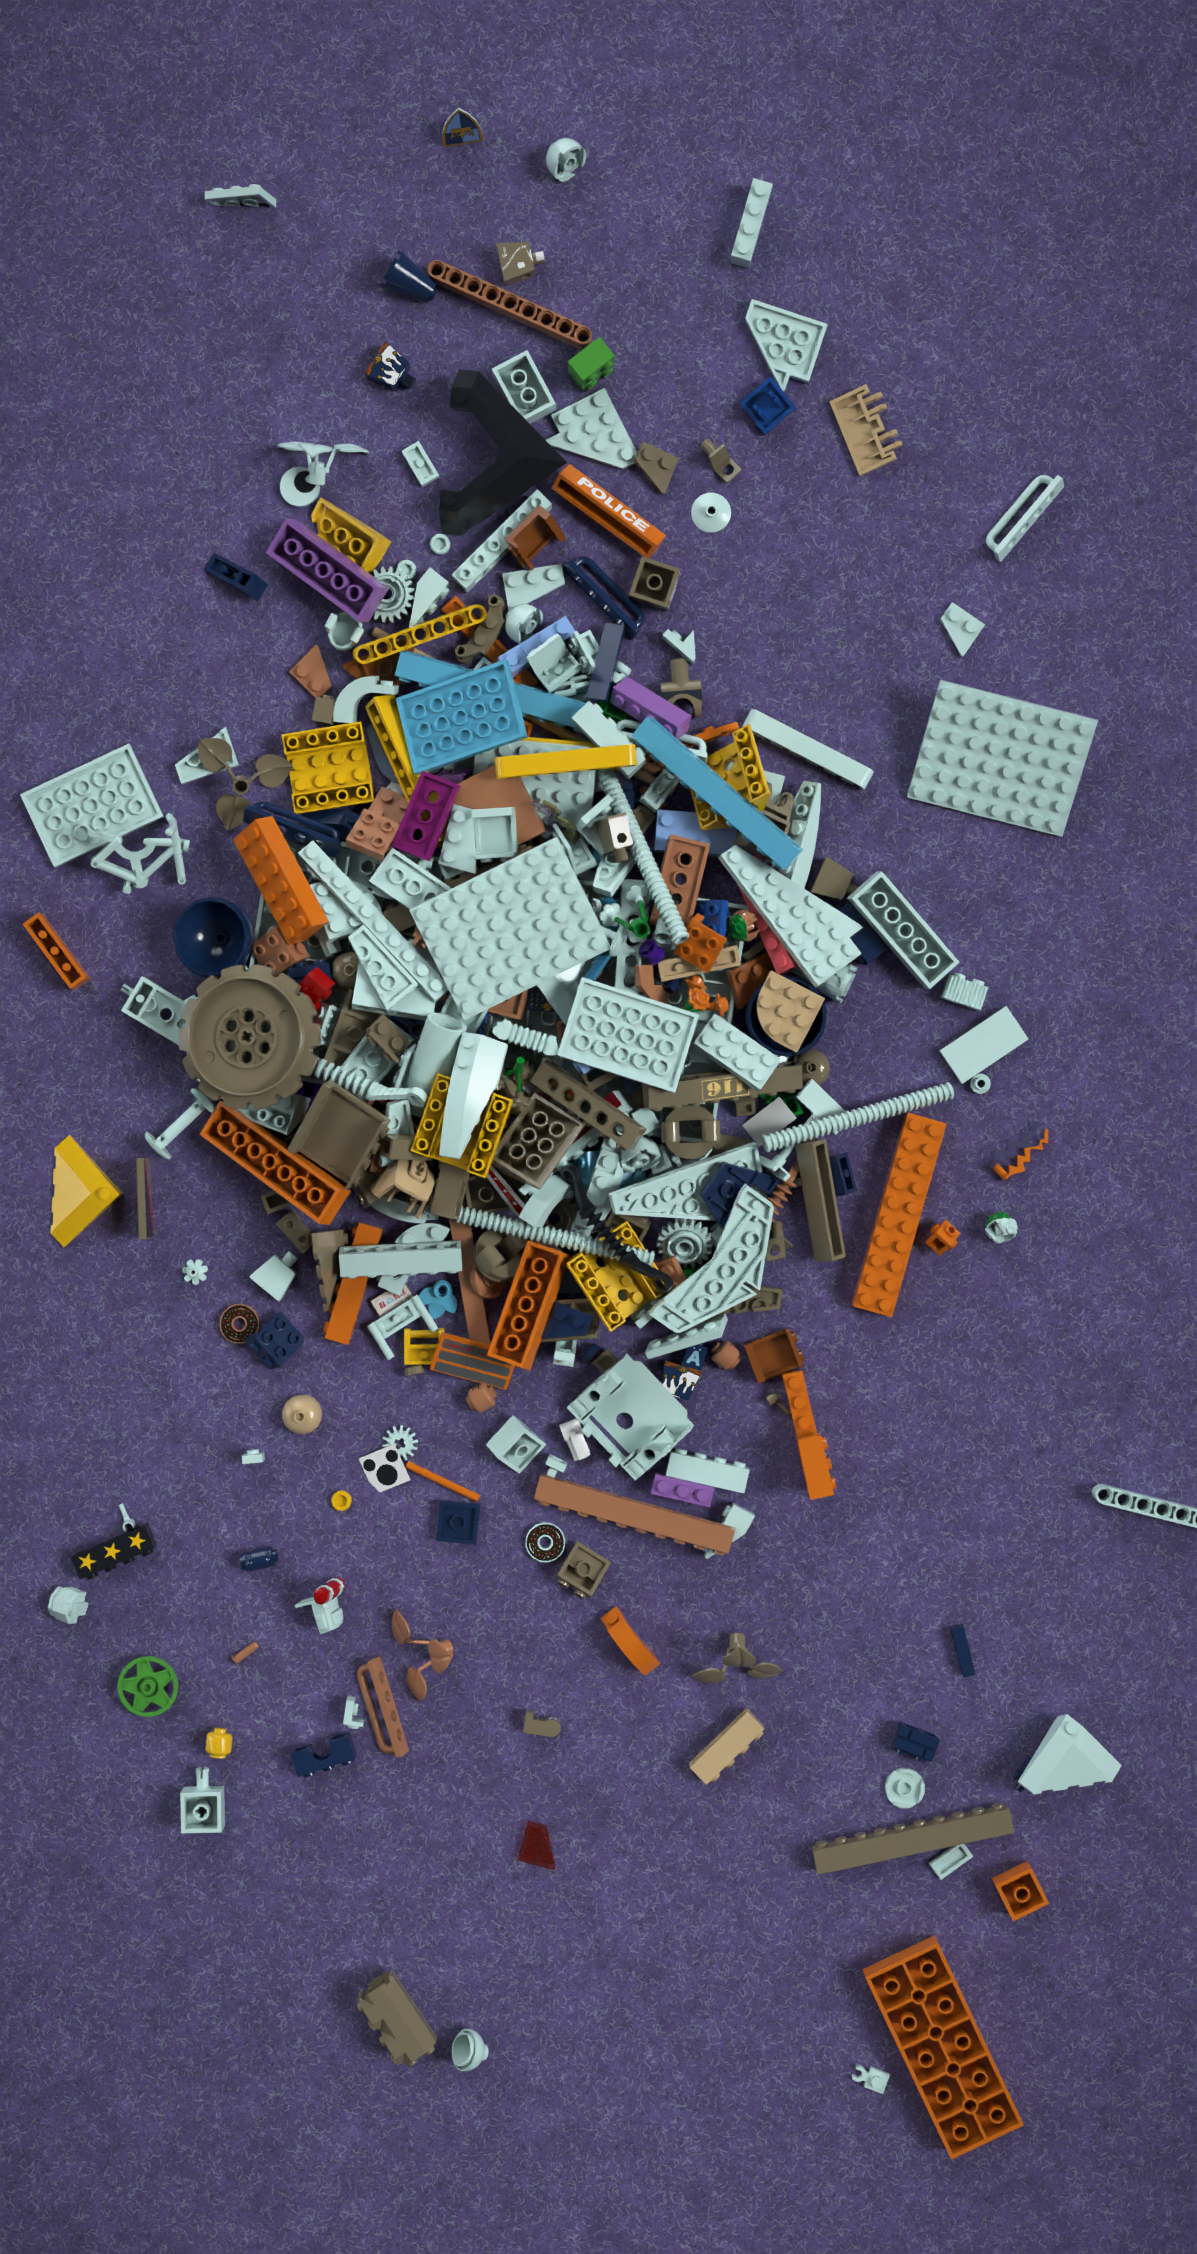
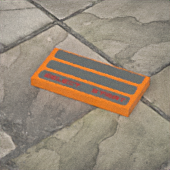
M442 1332L430 1364V1370L507 1390L515 1365L487 1356L489 1344Z

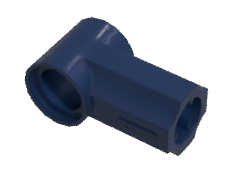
M391 1016L389 1019L391 1022L419 1041L420 1036H416L414 1030L417 1026L424 1027L425 1024L416 1019Z

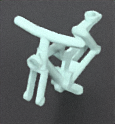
M171 813L166 814L169 827L165 831V834L171 836V838H145L143 840L145 848L140 851L125 849L122 846L121 836L109 834L105 828L95 827V831L90 830V836L106 839L109 843L92 857L91 866L125 879L123 892L130 894L132 884L136 888H144L148 883V877L174 854L178 883L184 884L186 882L182 853L183 851L188 852L190 840L180 838L177 820ZM155 846H170L143 871L140 859L150 855L154 851ZM115 850L123 858L130 860L132 871L105 861V859Z

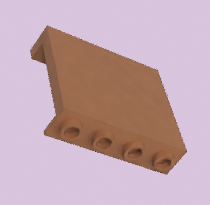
M495 765L458 783L461 787L455 799V805L470 809L515 807L518 845L547 832L521 777L496 779ZM476 859V862L482 864L481 859Z

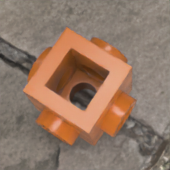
M945 1220L940 1225L936 1223L930 1229L931 1235L925 1243L941 1256L945 1251L952 1250L957 1245L958 1241L956 1239L960 1232Z

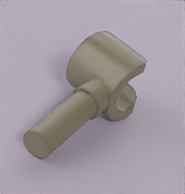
M775 1392L765 1396L770 1406L776 1403L786 1415L790 1413Z

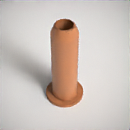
M256 1641L252 1642L238 1654L231 1657L239 1666V1662L258 1649L259 1645Z

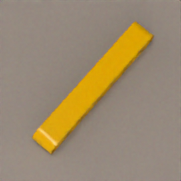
M470 605L355 647L353 658L361 664L373 662L481 623L486 618V610L481 605ZM474 608L480 610V617L477 620L471 616ZM455 615H459L462 618L459 626H455L452 622ZM438 621L443 625V630L440 633L434 631V624ZM418 628L424 631V637L421 640L415 637V631ZM399 635H403L406 640L402 647L396 644V638ZM380 642H384L387 646L386 651L382 654L377 651V645ZM360 649H365L368 652L365 660L358 658Z
M635 744L494 758L496 779L637 765Z

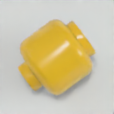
M214 1728L213 1732L207 1734L205 1750L210 1754L211 1758H226V1755L231 1753L232 1735L226 1732V1728Z

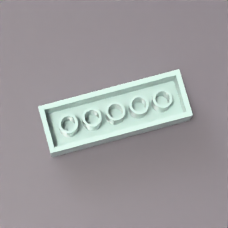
M876 871L847 898L924 988L931 989L959 963L957 958L882 871Z

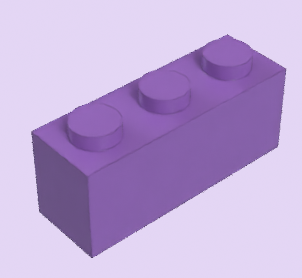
M655 1471L651 1494L710 1507L715 1487L669 1477L665 1473Z

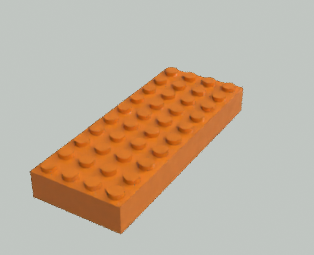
M935 1935L862 1969L951 2160L1024 2126Z

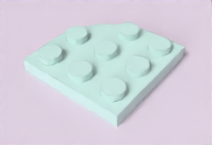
M351 880L383 915L380 904L374 894L364 885ZM323 882L310 884L329 920L323 926L328 942L347 938L362 926Z

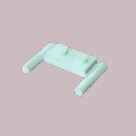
M415 1295L367 1326L387 1360L395 1356L384 1339L422 1316L431 1332L439 1329L418 1295Z

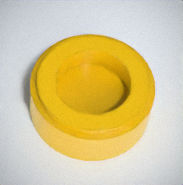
M344 1490L335 1492L331 1498L332 1506L338 1511L348 1509L352 1502L351 1495Z

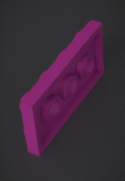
M422 770L392 847L430 862L461 786ZM432 792H437L439 795L438 800L434 803L430 802L429 795ZM430 811L431 818L428 821H422V813ZM417 830L423 831V837L420 840H415L413 837L414 832Z

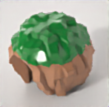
M739 910L733 914L727 923L728 932L733 939L750 942L757 937V933L760 930H753L755 928L753 922L758 920L755 913Z

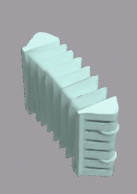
M506 1019L503 1022H498L497 1026L493 1028V1034L502 1041L508 1040V1043L520 1044L523 1048L527 1047V1049L538 1053L542 1052L543 1055L558 1057L559 1044L558 1038L555 1036L543 1034L540 1031L537 1033L535 1029L531 1031L528 1027L524 1029L522 1025L518 1027L517 1023L512 1025L511 1021Z

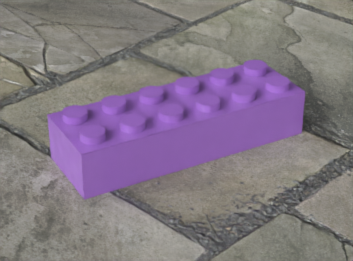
M285 519L266 551L268 555L358 622H369L389 589L296 519Z

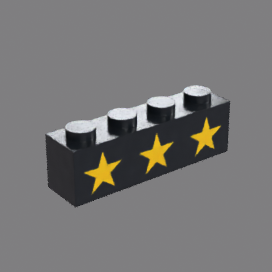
M147 1523L71 1556V1560L79 1579L86 1577L89 1580L98 1576L97 1572L101 1570L108 1572L117 1568L116 1564L123 1562L125 1565L134 1561V1557L142 1554V1557L153 1553L157 1543Z

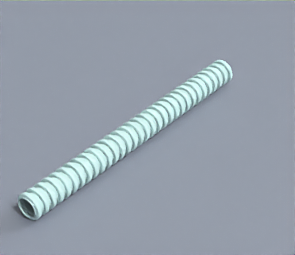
M613 768L601 769L596 774L606 796L609 794L614 799L611 803L614 815L626 812L633 841L630 851L633 852L632 855L635 857L638 868H640V873H642V877L645 879L644 881L650 890L649 892L657 906V910L660 911L659 914L662 917V921L665 922L664 925L667 927L670 938H672V943H683L689 938V933L686 932L687 929L684 927V922L681 916H679L676 905H674V900H672L669 890L666 889L667 885L664 883L662 874L659 873L660 870L657 867V863L654 862L655 859L652 857V852H650V848L647 846L640 826L637 825L638 822L635 820V815H633V811L630 809L631 807L620 783H618V778H616Z
M946 1082L945 1085L939 1084V1087L937 1085L933 1086V1089L929 1087L927 1090L922 1089L921 1092L916 1091V1093L912 1092L910 1095L905 1094L904 1097L898 1096V1099L894 1097L892 1100L887 1099L886 1102L881 1101L880 1104L877 1102L874 1105L870 1104L868 1107L863 1106V1109L859 1107L857 1110L852 1109L851 1112L845 1111V1114L842 1112L839 1115H833V1117L828 1116L827 1119L824 1117L821 1121L819 1119L815 1122L810 1121V1124L804 1123V1126L800 1124L798 1127L793 1126L792 1129L786 1128V1131L783 1129L780 1132L775 1131L774 1134L769 1133L768 1136L762 1135V1144L765 1151L770 1152L771 1149L774 1151L777 1148L781 1149L783 1146L788 1147L789 1144L794 1145L795 1142L799 1144L800 1141L806 1142V1139L812 1140V1137L816 1139L818 1136L823 1137L824 1134L830 1135V1132L833 1134L836 1131H842V1129L847 1130L848 1127L853 1128L854 1125L858 1127L860 1124L865 1125L866 1122L871 1123L872 1120L875 1122L877 1119L882 1120L883 1117L889 1118V1115L892 1117L895 1114H901V1112L906 1113L907 1110L910 1112L913 1109L917 1110L919 1107L924 1108V1105L930 1106V1104L934 1105L936 1102L941 1103L942 1100H952L954 1098L953 1087L949 1082Z
M463 1205L459 1220L456 1219L457 1223L461 1221L462 1224L469 1223V1226H472V1224L475 1227L481 1226V1229L486 1227L487 1230L493 1229L494 1232L498 1230L499 1233L506 1232L507 1235L511 1233L512 1236L518 1235L519 1238L524 1236V1239L530 1238L532 1241L536 1239V1242L543 1241L542 1243L544 1244L549 1242V1245L553 1243L557 1247L561 1245V1248L565 1246L569 1250L574 1248V1251L578 1249L580 1252L586 1251V1254L590 1252L592 1255L598 1254L599 1257L603 1255L604 1258L611 1257V1260L614 1259L612 1256L615 1250L608 1252L607 1249L610 1244L602 1245L604 1239L600 1241L597 1238L592 1239V1236L589 1238L586 1235L580 1236V1233L575 1235L574 1232L568 1233L567 1230L565 1232L562 1229L555 1230V1227L550 1229L549 1226L535 1228L529 1223H525L524 1220L519 1221L517 1218L513 1220L512 1217L508 1219L506 1216L500 1217V1214H497V1216L492 1212L488 1214V1211L483 1213L482 1210L476 1211L475 1208L472 1210L469 1207L463 1208ZM628 1246L627 1252L634 1250L642 1262L652 1267L654 1251L648 1252L647 1249L642 1251V1248L638 1250L634 1246L633 1248Z

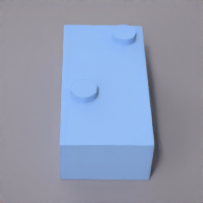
M657 810L654 852L664 853L668 836L672 834L710 844L708 856L719 857L734 846L737 828L701 830L696 812Z

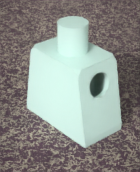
M290 1251L282 1259L274 1255L251 1274L250 1278L277 1301H281L297 1274L291 1266L298 1258Z

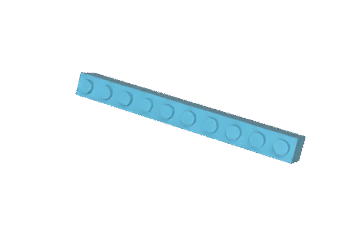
M403 650L400 652L395 676H399V680L410 683L411 680L419 682V686L426 688L474 670ZM514 682L522 716L530 714L535 716L534 719L538 721H554L556 726L563 728L566 725L574 727V731L583 733L572 722V717L586 704L585 702Z
M652 716L646 717L632 734L637 746L642 749L646 748L650 752V757L656 762L661 761L666 766L665 770L673 776L676 774L681 779L680 783L684 787L693 789L696 792L695 796L700 801H706L711 805L710 809L716 815L725 817L727 819L725 822L731 828H737L742 832L741 836L750 843L752 841L757 846L756 849L764 856L768 855L775 867L780 870L781 868L786 870L804 850Z

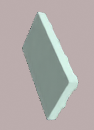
M1005 1006L939 1052L960 1083L963 1084L1027 1041L1028 1037L1010 1010Z

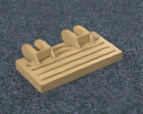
M867 384L829 401L859 476L868 474L896 461L897 457L894 450L903 446L901 441H896L883 448L881 442L895 437L898 432L894 429L880 436L877 435L885 431L879 413L885 411L888 407L886 404H880L871 410L867 409L866 405L883 397L882 393L878 392L863 399L862 397L870 394Z

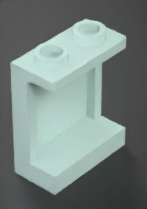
M515 807L471 810L475 824L477 853L475 859H481V863L493 862V858L501 857V861H509L513 857L518 856Z

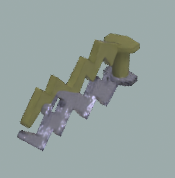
M540 798L534 800L531 805L537 807L536 811L546 815L542 820L550 823L548 828L553 830L552 825L556 823L565 839H571V843L575 845L581 834L576 829L577 827L569 824V820L559 816L562 811L558 810L557 806L546 800H543L542 804H540Z

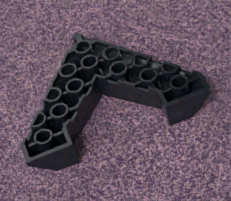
M459 369L451 388L450 408L459 412L472 413L503 452V455L461 491L441 490L439 517L442 533L452 535L465 534L470 528L490 517L492 513L503 508L528 491L530 487L535 484L537 485L550 476L552 472L568 463L479 371Z

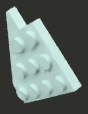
M752 299L745 321L777 385L785 392L789 377L809 383L828 324Z
M605 388L551 415L559 434L546 440L552 447L622 470L635 464L634 459L637 451Z

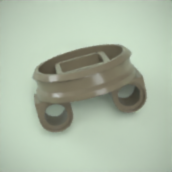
M682 1105L681 1108L671 1111L665 1122H661V1143H665L672 1153L681 1158L695 1159L702 1157L713 1148L716 1141H721L720 1120L715 1121L712 1114L699 1105ZM700 1120L701 1142L680 1143L679 1121Z
M493 1229L488 1230L480 1236L474 1245L473 1259L475 1265L484 1276L493 1281L514 1280L527 1241L532 1240L530 1238L524 1239V1236H521V1238L518 1235L512 1236L511 1233L509 1235L506 1232L499 1233L498 1230L496 1232ZM498 1245L510 1258V1261L503 1266L501 1265L505 1259L495 1248Z

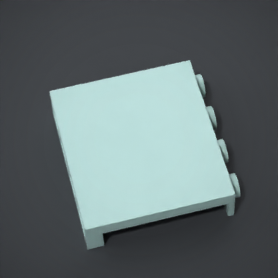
M409 939L408 942L440 975V971L429 949L424 950L423 947L416 949L412 944L414 939ZM359 961L352 1009L426 1021L428 1014L434 1013L435 1002L419 985L387 1012Z

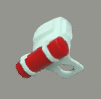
M340 1577L332 1578L325 1585L318 1587L313 1597L301 1600L295 1604V1608L309 1604L312 1605L320 1634L334 1630L343 1623L342 1608H339L337 1597L344 1590L345 1581Z

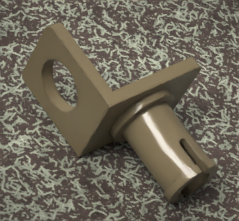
M710 439L702 442L700 448L709 456L712 469L726 483H729L741 473V468L729 457L724 444L717 447ZM732 466L734 468L733 473L730 475L723 474L724 467Z
M780 1221L772 1222V1238L768 1240L766 1260L768 1262L786 1258L785 1249L793 1247L792 1243L784 1237L783 1223ZM771 1249L774 1252L780 1251L779 1254L776 1256H773L770 1253Z

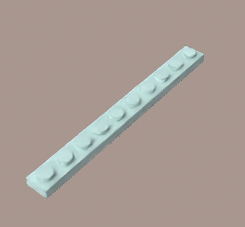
M311 841L298 852L297 856L362 925L366 926L434 1002L449 991L440 975L314 841Z

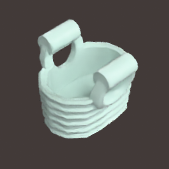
M346 612L339 614L331 613L324 626L328 632L330 643L340 651L352 649L364 632L362 622H358Z

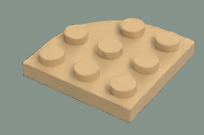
M770 971L757 999V1015L761 1027L773 1041L797 1053L825 998Z

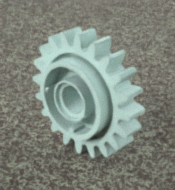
M391 566L388 572H386L384 567H381V573L374 569V577L387 586L388 590L392 591L390 599H382L374 612V620L378 621L381 617L382 622L386 623L387 618H389L391 623H394V617H397L401 621L400 614L408 615L406 608H413L409 601H414V597L410 594H413L415 589L409 588L413 584L412 581H406L408 578L407 574L400 576V569H397L394 573Z
M676 1218L675 1224L668 1221L667 1227L662 1226V1231L658 1234V1252L663 1253V1259L675 1255L678 1263H682L684 1268H687L688 1264H691L694 1268L695 1262L701 1265L703 1259L708 1260V1254L712 1253L713 1240L711 1239L712 1234L707 1233L708 1227L701 1228L702 1222L695 1225L694 1219H691L690 1222H687L686 1219L679 1222Z

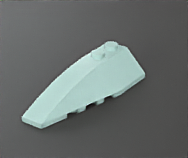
M462 1032L444 1111L439 1154L441 1157L461 1158L472 1136L471 1132L475 1125H478L484 1107H487L493 1090H496L499 1084L508 1044L484 1035Z

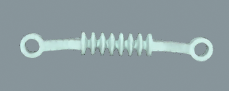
M318 1058L312 1071L318 1079L323 1076L325 1082L329 1081L330 1078L335 1083L338 1081V1085L341 1087L345 1085V1090L350 1091L353 1087V1094H357L360 1090V1097L363 1098L367 1094V1100L408 1099L411 1104L423 1107L428 1100L426 1092L417 1087L387 1088L376 1081L370 1086L371 1079L367 1078L363 1083L364 1077L362 1075H359L356 1079L355 1072H352L350 1075L348 1069L342 1072V1067L337 1066L335 1068V1064L332 1062L327 1066L328 1062L325 1059Z

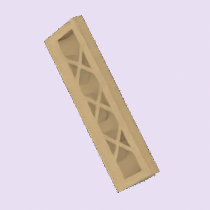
M736 943L724 945L711 971L741 965ZM678 955L663 957L657 964L661 982L706 973Z

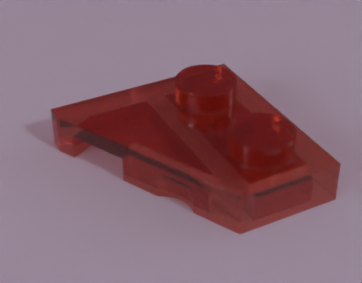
M530 1820L527 1821L517 1858L518 1861L555 1870L547 1825Z

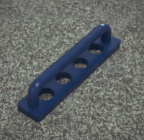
M586 556L578 557L574 561L571 558L568 559L564 564L563 571L615 624L624 625L626 628L625 634L633 640L638 635L640 627L645 621L644 612L592 559ZM582 564L587 565L637 616V620L633 622L579 566Z
M259 801L253 806L247 805L245 808L243 822L251 824L255 819L273 816L278 827L280 825L286 828V830H282L279 827L285 839L303 846H307L311 841H314L326 855L337 858L339 855L341 835L336 829L265 801ZM261 809L270 811V812H272V813H275V814H277V815H280V816L285 817V818H287V819H290V820H292V821L298 822V823H300V824H303V825H305V826H308V827H310V828H313V829H315V830H318V831H320V832H323V833H325V834H328V835L332 836L333 838H331V837H329V836H326V835H324V834H321V833H319V832H316V831H314V830L308 829V828H306V827H303V826H301V825H298V824H296V823H293V822H291V821H288V820H286V819H283V818H281V817H278V816H276V815H273V814H270V813H268V812H265V811H263V810H261ZM298 833L303 834L306 838L300 837ZM316 840L323 842L324 845L318 844Z

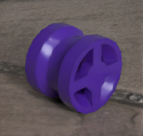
M651 939L645 941L639 949L640 956L645 958L650 965L658 964L665 954L664 950Z

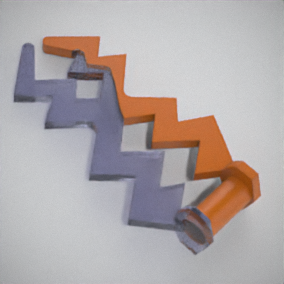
M1030 1121V1131L1022 1129L1023 1140L1021 1142L1008 1139V1150L996 1148L994 1162L989 1167L1001 1177L1002 1181H1005L1011 1175L1024 1172L1023 1162H1030V1150H1043L1042 1143L1048 1144V1129H1045L1043 1137L1037 1135L1036 1144L1030 1143V1137H1036L1035 1127H1045V1123ZM1015 1148H1022L1024 1156L1017 1155V1167L1008 1165L1009 1172L1007 1173L998 1164L999 1161L1006 1163L1005 1157L1015 1158Z

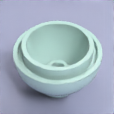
M463 2029L454 2039L452 2059L458 2070L471 2071L488 2057V2046L484 2044L482 2037L476 2031Z

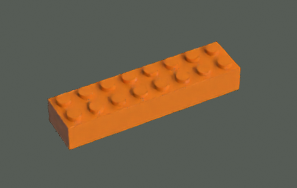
M219 1101L200 1132L202 1137L318 1224L330 1225L351 1190H346L344 1185L301 1153L297 1152L294 1155L287 1150L289 1145L263 1125L251 1121L237 1109L225 1106L224 1101Z

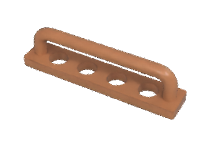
M376 1656L369 1660L367 1664L360 1666L357 1678L380 1750L386 1754H395L396 1758H399L409 1752V1748L381 1657ZM368 1671L371 1674L392 1746L386 1744L365 1677V1673Z

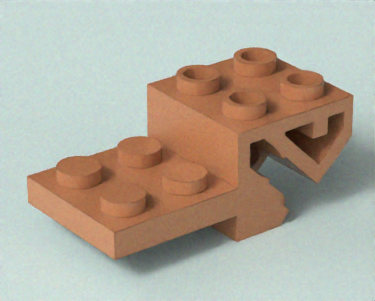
M381 787L368 810L363 809L346 838V846L383 862L390 850L394 848L392 843L408 806L406 797Z

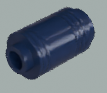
M272 1546L247 1551L240 1555L241 1568L247 1572L275 1566L276 1562L279 1561L277 1550H273Z

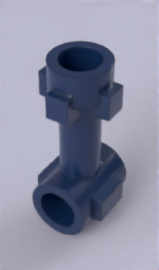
M657 964L653 965V976L661 981ZM677 978L663 981L662 983L666 984L664 990L668 994L673 995L680 989L682 979Z

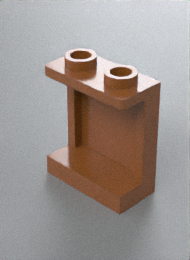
M538 505L505 540L509 544L508 550L515 557H518L516 558L518 564L523 568L528 567L532 571L534 566L530 561L553 538L562 543L566 536L552 515Z
M789 1328L743 1344L758 1384L789 1370L803 1367L802 1362L805 1359L801 1349L797 1351L795 1346L798 1340L794 1331L790 1332Z

